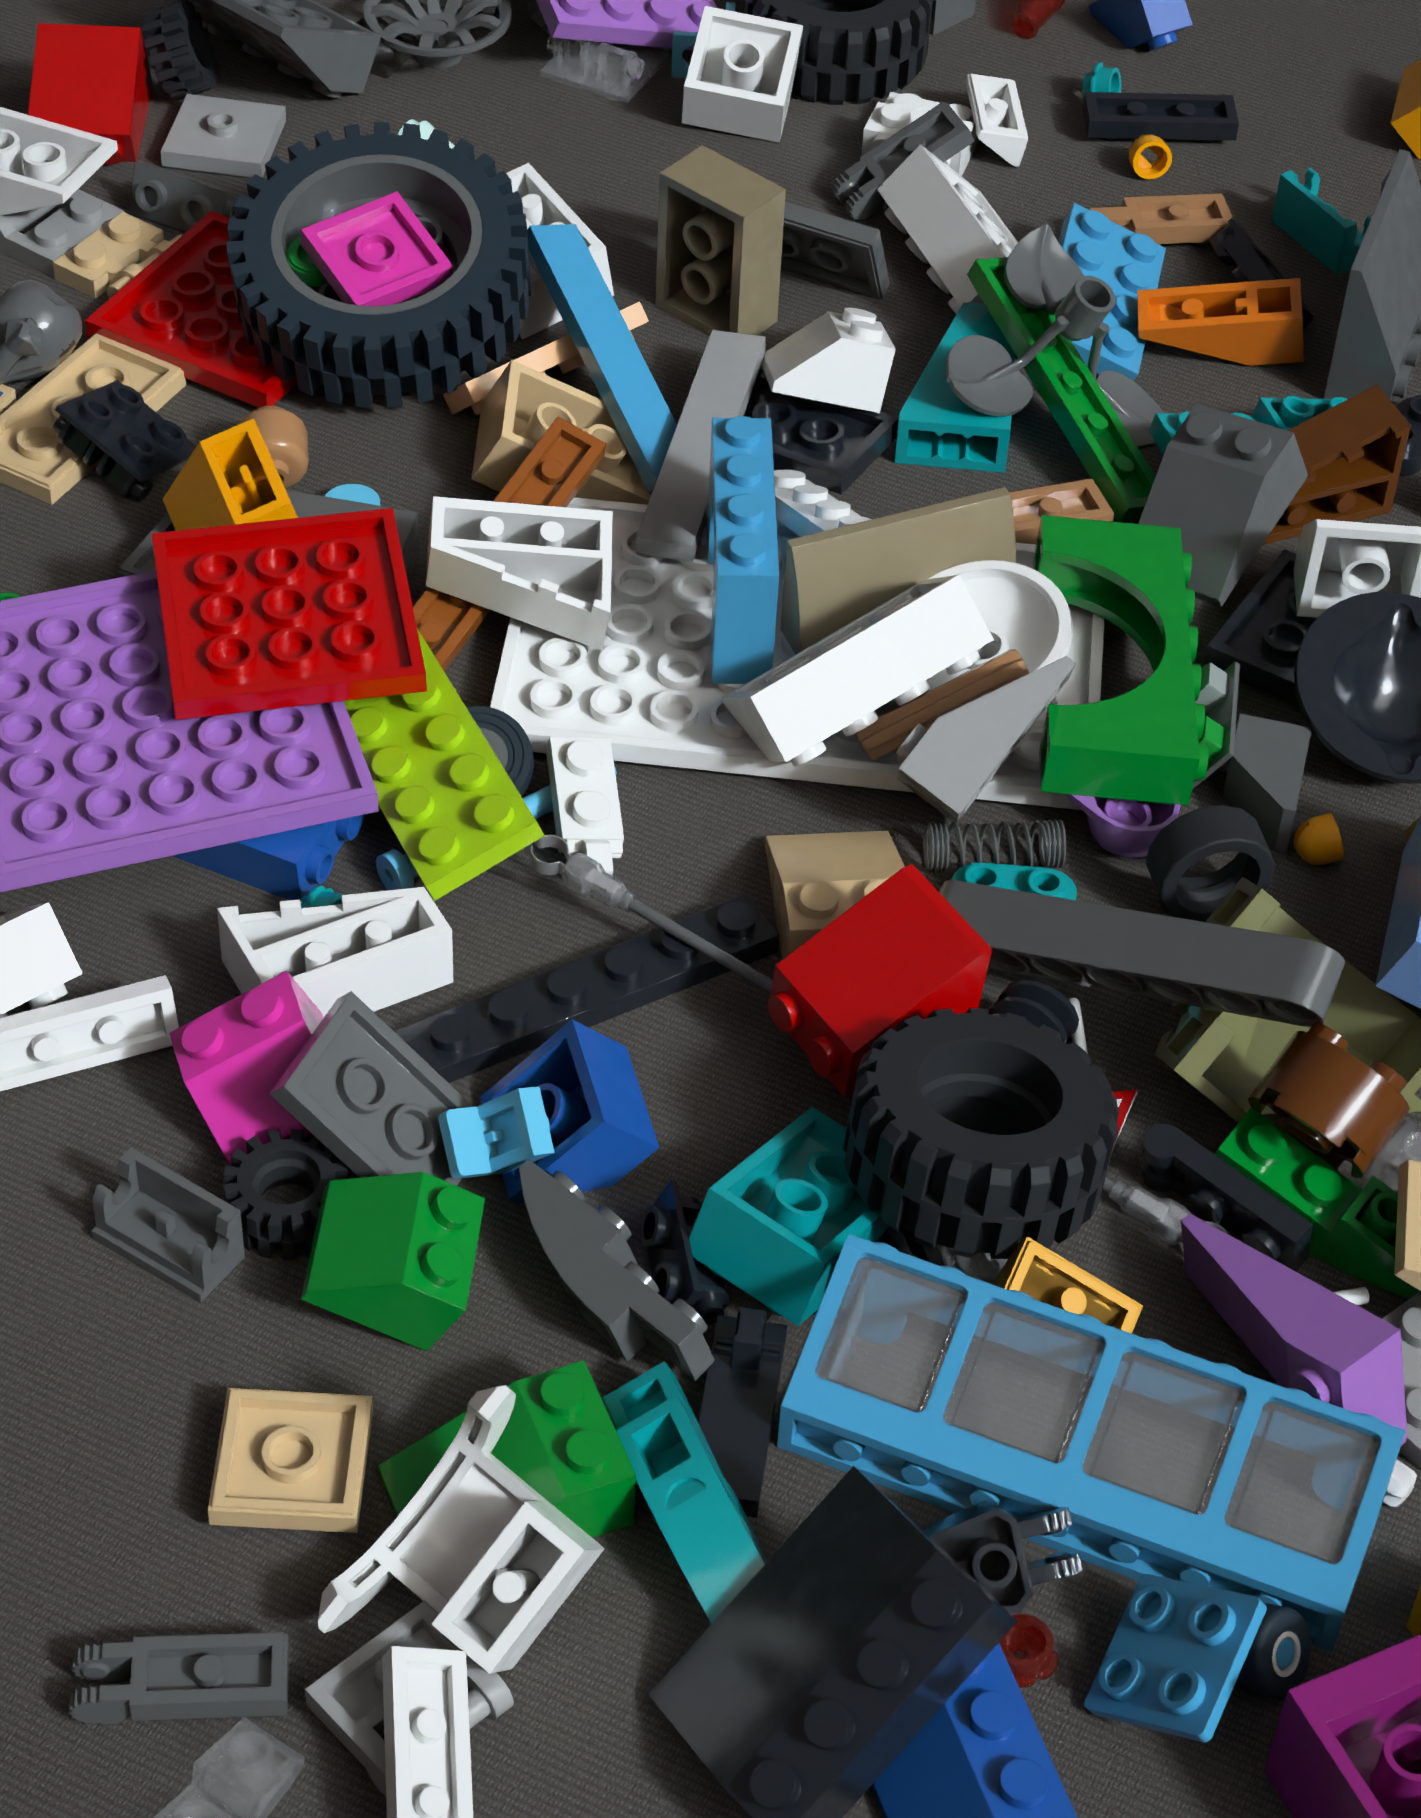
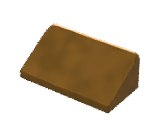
M1028 1236L1021 1239L992 1283L1007 1290L1024 1292L1035 1300L1075 1314L1092 1316L1103 1324L1131 1334L1143 1308V1305Z

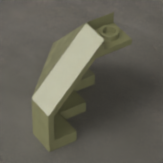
M1244 877L1238 881L1205 921L1207 923L1302 938L1325 945L1279 907L1281 904L1272 896ZM1345 960V965L1323 1024L1341 1035L1349 1044L1345 1051L1367 1066L1372 1060H1378L1398 1072L1407 1082L1401 1094L1409 1105L1410 1110L1408 1113L1421 1112V1100L1414 1095L1421 1087V1018L1386 991L1376 987L1372 980ZM1173 1003L1172 1009L1181 1015L1175 1033L1170 1030L1161 1036L1155 1055L1239 1123L1251 1107L1248 1098L1296 1031L1308 1032L1311 1027ZM1267 1105L1261 1112L1264 1117L1274 1124L1279 1119V1116Z

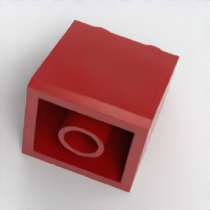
M38 23L28 115L116 140L118 150L104 163L106 165L118 164L121 161L137 162L153 89V80L141 28Z
M913 864L901 868L775 965L771 993L768 1000V1011L777 1028L784 1033H788L808 1055L814 1070L820 1076L827 1077L844 1097L853 1094L858 1066L863 1055L870 1050L871 1044L890 1028L895 1030L899 1023L916 1015H919L922 1019H927L928 1015L934 1010L951 1008L955 1014L966 1013L969 1008H979L992 948Z

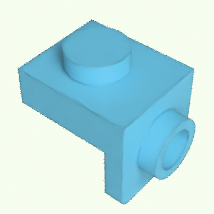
M540 1087L518 1088L477 1107L449 1109L438 1116L450 1174L455 1179L505 1174L521 1167L528 1159L534 1162L555 1153L550 1135V1124L545 1113Z

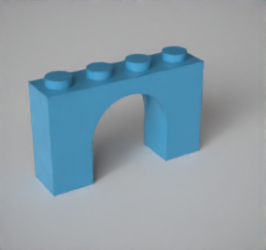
M746 416L734 418L712 417L707 509L708 564H714L710 641L712 684H746L773 668L779 561L771 418H750Z

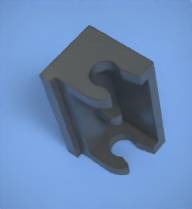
M131 1147L119 1158L117 1174L120 1176V1183L115 1193L113 1194L112 1190L102 1184H98L95 1189L93 1209L96 1226L91 1230L92 1238L201 1303L245 1258L241 1212L238 1208Z

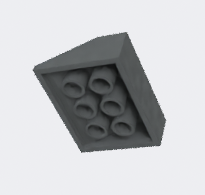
M188 0V3H192L195 6V12L200 13L203 18L202 21L208 23L207 29L211 34L228 40L237 39L243 43L242 50L258 58H271L277 61V69L282 73L296 78L306 77L312 80V88L315 91L334 98H340L342 92H364L381 36L314 0Z
M1399 149L1352 265L1324 399H1333L1335 397L1350 399L1375 385L1379 386L1391 402L1394 396L1404 398L1410 381L1412 367H1416L1421 351V185L1409 151Z

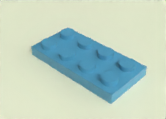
M1073 203L1064 218L1058 243L1076 262L1084 276H1094L1103 280L1110 286L1115 295V305L1103 320L1110 329L1103 338L1097 374L1100 375L1103 371L1112 370L1122 373L1134 381L1139 374L1146 342L1145 339L1139 338L1137 290L1157 289L1166 248L1155 243L1153 239L1145 234L1134 233L1110 221L1104 214L1098 211L1088 210ZM1093 336L1080 341H1072L1087 366Z

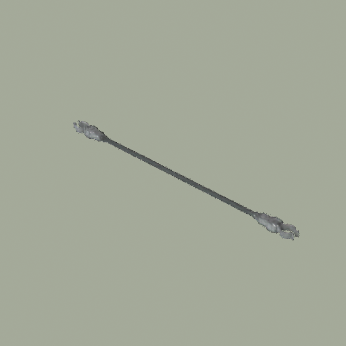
M545 835L534 843L539 849L553 847L561 850L567 858L565 865L560 861L553 863L540 861L533 854L532 844L523 848V855L530 856L531 865L537 872L544 875L561 874V880L567 889L577 895L592 897L609 908H620L626 912H634L771 993L773 982L771 978L638 901L637 896L627 889L624 882L607 873L600 862L585 854H569L568 844L561 837ZM1108 1177L1105 1178L1103 1191L1109 1194L1110 1199L1118 1203L1125 1214L1144 1224L1150 1235L1167 1244L1176 1245L1178 1242L1183 1243L1181 1219L1192 1214L1185 1206L1171 1198H1159L1140 1186L1126 1185L1120 1180L1115 1182ZM1205 1221L1206 1223L1228 1234L1227 1231L1219 1224Z

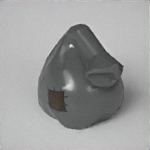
M37 280L18 281L10 286L0 297V384L38 378L51 372L71 355L81 338L82 320L78 311L51 288Z

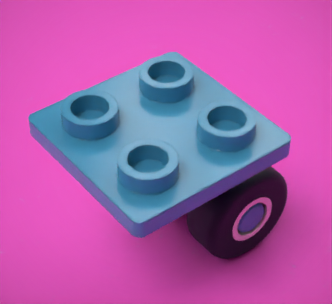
M1144 1574L1138 1580L1085 1699L1084 1706L1093 1715L1195 1741L1208 1742L1213 1737L1236 1680L1247 1692L1273 1699L1286 1697L1288 1690L1301 1684L1307 1673L1311 1658V1636L1308 1625L1296 1610L1263 1603L1257 1596Z

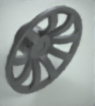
M365 0L363 8L365 25L368 30L381 36L380 42L395 50L414 55L418 63L430 68L451 67L461 61L463 54L481 50L495 43L505 34L512 18L509 0H472L461 11L460 7L463 0H447L444 9H440L439 0H426L427 10H423L418 0H399L406 7L407 11L393 4H379L381 0ZM491 6L498 7L500 14L499 19L486 14L474 16L482 9ZM390 16L398 21L388 25L383 30L378 25L376 18ZM479 26L492 30L477 41L468 32L470 29ZM402 33H408L413 37L414 45L395 39V37Z

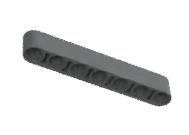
M957 880L944 881L939 892L992 948L989 969L1298 1026L1311 1027L1314 1022L1324 1023L1345 965L1344 958L1337 951L1321 943L1302 938Z

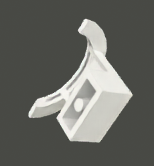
M503 1385L475 1393L468 1402L467 1413L456 1437L419 1491L378 1540L353 1565L332 1580L322 1592L318 1616V1628L323 1633L334 1630L349 1620L370 1602L395 1576L439 1614L431 1625L462 1651H466V1654L485 1671L492 1674L514 1668L605 1549L491 1454L509 1421L515 1405L516 1393L510 1388Z

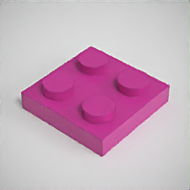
M398 191L301 229L302 247L343 303L360 306H384L401 303L437 288L451 277L454 271L452 263Z

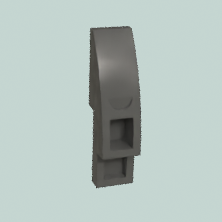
M528 1159L519 1168L523 1197L532 1226L563 1288L582 1317L601 1339L626 1362L648 1343L696 1381L715 1361L703 1336L708 1327L702 1317L685 1301L678 1298L671 1304L658 1294L659 1288L657 1284L638 1266L627 1243V1240L632 1235L631 1231L617 1214L606 1206H602L598 1211L594 1210L584 1202L585 1197L581 1190L564 1173L556 1170L550 1176Z

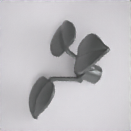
M1048 223L1034 229L1023 237L1009 254L1003 270L1004 280L1010 293L1019 303L1033 309L1046 307L1050 315H1055V322L1020 358L1013 362L1007 350L991 338L970 335L960 339L952 346L947 355L946 381L950 383V387L956 396L970 408L996 417L1014 415L1020 412L1033 396L1031 383L1019 370L1027 366L1058 333L1070 341H1080L1093 336L1087 367L1138 449L1156 445V442L1149 433V428L1155 414L1164 412L1149 394L1131 378L1116 371H1103L1096 379L1103 338L1110 329L1103 320L1115 305V295L1107 283L1097 277L1084 276L1076 262L1058 243Z

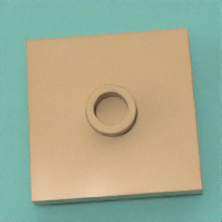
M228 1388L208 1505L209 1525L358 1533L373 1417V1396Z

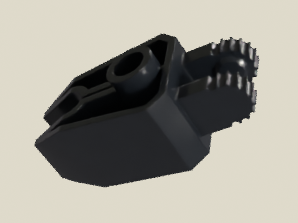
M983 1501L921 1527L937 1545L1009 1613L1022 1612L1033 1595V1585L1066 1578L1083 1571L1079 1553L1060 1552L1026 1563L1021 1539L1037 1535L1055 1534L1072 1525L1069 1507L1051 1508L1012 1517L999 1508Z

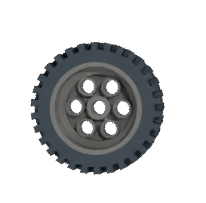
M374 122V134L360 135L359 124L343 126L345 139L333 141L329 130L315 134L316 148L310 151L301 141L288 147L290 160L288 164L274 156L265 164L267 180L254 174L247 183L249 197L239 195L234 205L236 218L229 219L227 228L229 241L226 244L240 324L243 326L244 336L249 346L255 344L256 355L265 366L273 362L276 376L287 383L296 375L299 391L311 396L319 385H323L326 401L337 404L342 403L345 392L354 393L356 407L372 408L373 395H386L387 408L403 406L402 393L415 391L418 403L433 400L432 386L438 383L443 385L448 394L457 390L458 386L462 385L461 372L465 370L475 379L486 373L485 356L498 362L506 354L505 339L512 342L516 341L521 332L520 319L526 320L529 311L528 296H531L528 232L526 214H523L521 197L518 191L512 192V180L505 171L496 174L495 161L490 156L484 153L475 160L474 145L463 139H460L452 149L449 148L448 133L441 130L433 129L428 140L422 139L420 125L404 123L402 135L391 134L389 122ZM398 191L454 266L451 277L433 290L397 304L360 306L343 303L328 282L320 287H308L291 269L287 262L286 253L290 243L301 235V229Z

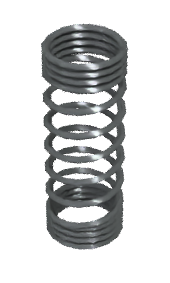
M1060 819L1057 821L1043 820L1042 822L1036 820L1031 826L1029 833L1027 825L1022 820H1019L1012 833L1010 825L1006 821H1002L995 833L992 824L989 821H985L978 834L974 823L969 821L964 827L963 834H961L960 828L955 822H952L948 827L944 822L941 824L939 822L936 824L928 822L924 828L923 840L925 866L928 871L948 870L949 841L953 827L955 828L959 844L960 868L965 866L966 839L970 826L976 843L977 863H982L983 838L986 826H988L993 843L994 864H999L1000 836L1002 828L1005 826L1010 843V864L1016 865V840L1019 827L1022 825L1027 843V866L1033 867V838L1036 826L1039 825V854L1042 866L1044 868H1062L1066 859L1065 827Z

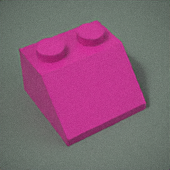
M288 971L277 975L169 1033L183 1081L230 1166V1156L237 1148L247 1154L246 1141L254 1136H257L262 1144L268 1143L267 1131L279 1129L281 1140L290 1139L291 1129L303 1130L304 1137L312 1134L270 1095V1092L323 1019L322 1012Z

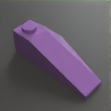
M1189 1214L1181 1219L1186 1275L1280 1386L1302 1390L1313 1398L1355 1413H1366L1375 1416L1386 1424L1406 1430L1401 1445L1407 1442L1401 1329L1196 1216Z

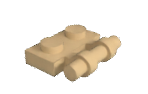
M122 212L53 262L55 280L94 299L107 292V296L110 299L182 235H177L172 240L166 241L164 240L162 229Z

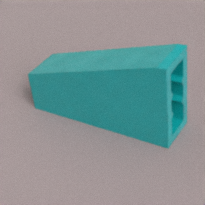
M963 302L899 413L895 463L1005 473L1011 431V415L996 417L970 408L956 396L950 387V383L946 381V358L950 349L957 341L970 335H980L995 340L1007 350L1012 362L1014 361L1015 353L985 304Z

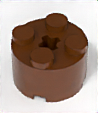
M1314 1022L1308 1032L1296 1031L1248 1098V1102L1260 1114L1267 1105L1279 1116L1275 1123L1276 1126L1336 1170H1338L1344 1160L1352 1163L1351 1177L1362 1178L1410 1110L1407 1101L1401 1094L1407 1082L1398 1072L1378 1060H1372L1367 1066L1345 1051L1349 1044L1341 1035L1324 1024Z

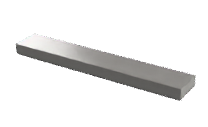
M712 330L636 536V554L693 561L707 522L712 417L734 418L744 416L766 352V337Z

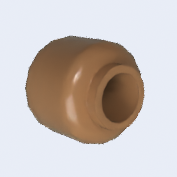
M277 406L260 407L242 417L238 425L254 418L285 489L301 481L307 473L309 461L308 432L303 421L294 413Z

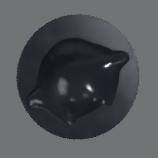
M1371 592L1349 597L1323 612L1311 625L1300 644L1294 668V684L1300 709L1318 739L1336 758L1347 766L1361 773L1386 781L1407 784L1421 783V598L1395 592Z

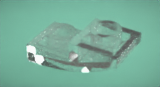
M244 1717L194 1762L191 1784L153 1818H267L303 1769L305 1757Z

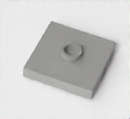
M187 94L161 149L162 166L252 178L254 174L263 177L266 170L265 164L270 160L286 123V108L281 105Z

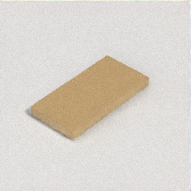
M96 333L0 415V483L53 505L97 466L102 459L101 457L92 466H87L83 462V458L80 459L57 440L58 433L53 430V425L61 415L55 411L56 407L118 380L123 385H127L139 392L144 399V403L157 412L187 385L184 371L178 366Z

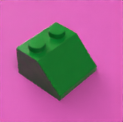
M426 1172L330 1180L323 1190L301 1300L428 1351L466 1311L485 1198Z

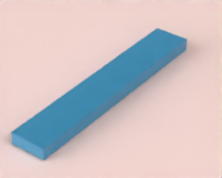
M531 225L527 229L529 253L649 494H652L677 423L577 225Z

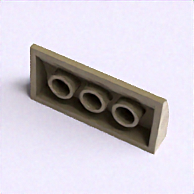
M1006 487L787 540L780 630L795 655L922 580H927L945 569L968 562L983 560L1016 563V537L1010 493Z

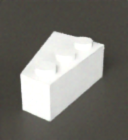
M529 163L507 172L506 174L512 180V192L518 191L521 197L523 214H526L527 229L531 225L576 224L611 295L614 296L606 246ZM530 253L531 296H528L529 311L526 320L520 319V336L522 340L563 320Z
M433 496L428 535L426 586L593 648L603 650L611 608L613 511Z
M424 887L342 895V904L301 908L300 899L280 901V911L239 915L238 906L217 908L222 962L241 994L288 971L322 1012L324 1018L334 1002L350 991L374 1012L453 983L452 929Z

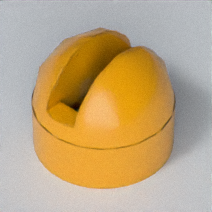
M1152 134L1141 135L1129 148V162L1141 178L1156 179L1165 174L1172 162V153L1160 137ZM1146 148H1149L1158 156L1152 164L1141 153Z
M1331 813L1311 817L1302 822L1294 833L1293 845L1298 855L1307 863L1327 865L1344 859L1341 835Z

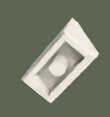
M967 74L965 82L978 139L1014 167H1019L1028 142V134L1015 81Z

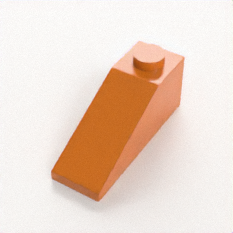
M1300 278L1137 290L1138 332L1141 339L1249 366L1304 362Z

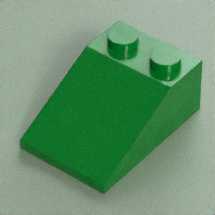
M579 1361L509 1384L507 1387L516 1393L515 1405L509 1421L491 1454L592 1538L634 1525L636 1473L585 1361ZM467 1411L378 1465L379 1477L396 1518L419 1491L444 1456L461 1428Z

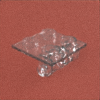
M550 35L547 42V50L553 52V58L540 70V75L560 81L566 86L579 87L604 95V97L610 100L628 103L672 56V50L662 47L552 38Z

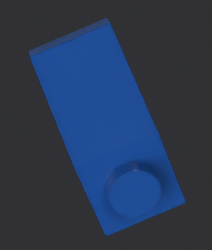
M1097 0L1088 5L1091 15L1128 49L1148 44L1150 51L1167 47L1178 42L1176 33L1193 25L1185 0Z

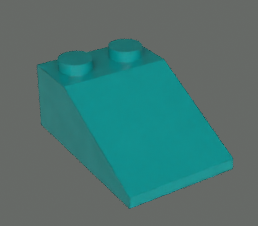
M814 1107L803 1113L708 1189L689 1237L693 1258L707 1266L715 1275L727 1279L763 1303L771 1312L784 1317L797 1327L819 1309L848 1235L851 1234L871 1242H876L889 1227L880 1216L881 1210L871 1211L856 1191L857 1186L853 1184L848 1176L844 1163L846 1153L843 1150L846 1128Z

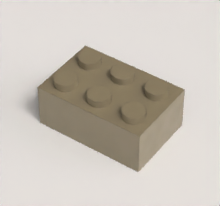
M701 145L660 172L655 305L709 336L712 330L758 336L775 324L778 319L786 189L704 145Z

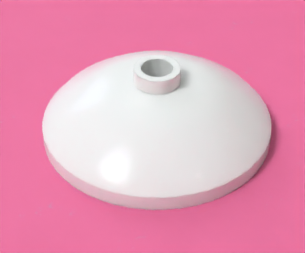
M983 560L956 565L928 578L934 579L960 575L994 639L977 649L981 659L968 668L953 675H948L946 669L928 678L926 680L930 687L928 691L1010 649H1016L1019 652L1029 673L1067 656L1072 640V621L1069 607L1059 588L1040 572L1013 562Z

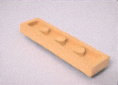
M640 302L620 310L629 330L649 322ZM570 334L514 360L545 375L546 370L556 365H559L562 374H565L585 364ZM509 363L458 386L457 390L452 393L443 394L451 413L455 414L471 406L475 416L480 414L483 400Z

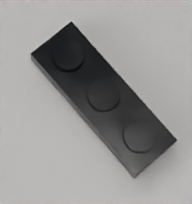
M1085 92L1083 114L1087 138L1113 141L1120 138L1138 139L1141 135L1152 134L1164 141L1182 139L1212 143L1218 140L1236 141L1239 121L1233 95Z

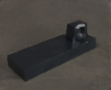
M739 1307L737 1318L722 1315L717 1317L711 1351L715 1361L708 1368L698 1424L724 1478L736 1493L746 1516L757 1518L788 1325L766 1322L767 1312L765 1310Z

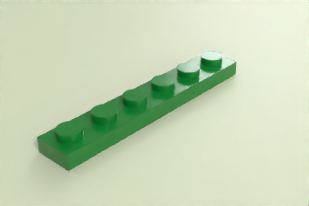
M1008 257L976 259L967 276L1017 358H1020L1055 322V315H1050L1046 307L1039 309L1028 308L1014 298L1005 284L1003 274L1004 265ZM1058 333L1024 369L1089 476L1094 480L1111 507L1116 520L1122 523L1139 521L1156 476L1072 341L1065 339Z

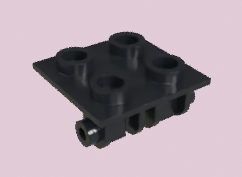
M118 380L62 403L55 409L61 415L53 425V430L58 433L57 440L80 459L83 458V462L87 466H92L102 457L96 468V473L101 477L110 473L106 481L120 491L125 498L133 496L138 501L143 500L153 488V483L148 480L149 478L187 461L196 448V445L186 438L185 432L178 425L162 418L144 403V399L139 392L127 385H123Z

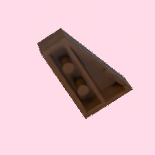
M1378 385L1287 430L1295 434L1308 477L1263 545L1300 536L1303 525L1316 519L1355 522L1391 512L1411 424Z

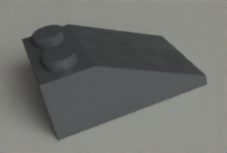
M1196 403L1167 445L1138 524L1181 528L1182 551L1189 552L1192 555L1191 576L1187 589H1194L1195 598L1218 606L1223 605L1308 477L1295 434Z

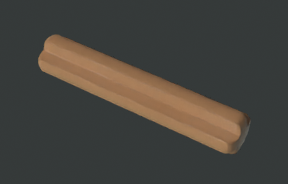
M1010 649L878 717V720L857 732L860 744L870 759H878L900 748L918 724H921L928 730L938 717L1029 674V670L1016 649Z

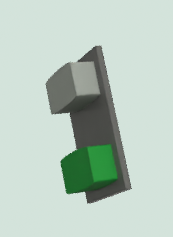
M1234 662L1224 671L1212 663H1208L1201 668L1200 693L1195 703L1204 704L1205 706L1204 730L1201 740L1198 741L1199 744L1208 745V767L1205 779L1234 756L1240 664ZM1195 781L1193 788H1195L1202 781Z

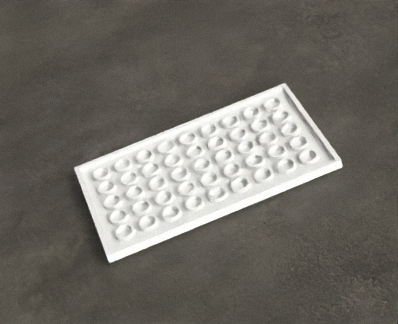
M573 498L567 508L613 511L610 617L603 650L510 617L490 707L505 712L521 725L531 742L533 752L547 753L546 749L550 737L610 738L613 761L913 792L897 780L898 769L901 765L896 760L898 749L878 759H870L863 750L857 733L846 736L843 730L823 740L827 749L802 765L794 767L791 760L788 762H770L727 710L721 699L744 684H712L710 641L714 564H708L707 522L693 561L636 554V536L648 505ZM777 520L779 587L773 667L795 655L780 628L787 540L799 537ZM1016 543V563L1033 569L1036 545ZM1068 604L1072 621V640L1067 657L1074 661L1076 665L1070 678L1050 704L1078 705L1099 702L1101 696L1105 618L1078 606ZM893 699L874 711L880 717L899 706ZM1047 708L976 799L1081 810L1064 794L1040 792L1039 749Z

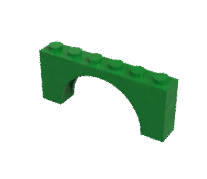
M1041 515L1033 557V569L1050 579L1059 588L1068 604L1093 612L1128 634L1145 653L1154 673L1135 689L1108 700L1078 705L1048 704L1039 749L1040 792L1189 806L1194 782L1205 780L1208 767V745L1199 744L1198 742L1201 740L1204 730L1205 706L1204 704L1195 703L1200 693L1202 670L1201 665L1192 664L1197 653L1198 627L1189 626L1193 619L1195 606L1194 589H1187L1191 576L1192 555L1189 552L1182 551L1181 528Z

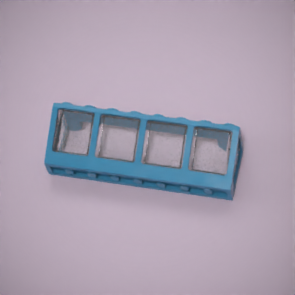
M849 1234L782 1401L777 1447L845 1473L854 1466L872 1483L953 1513L983 1501L999 1508L1012 1517L1051 1508L1069 1507L1072 1525L1055 1534L1037 1535L1024 1539L1059 1552L1079 1553L1080 1560L1137 1581L1142 1575L1150 1574L1257 1596L1263 1603L1292 1608L1300 1613L1306 1621L1310 1631L1311 1645L1332 1653L1406 1430L1386 1424L1370 1414L1355 1413L1318 1400L1302 1390L1284 1388L1250 1376L1231 1365L1214 1363L1182 1352L1160 1340L1143 1338L1103 1324L1092 1316L1075 1314L1033 1299L1024 1292L1007 1290L965 1275L956 1268L939 1266L899 1252L888 1244L871 1242Z

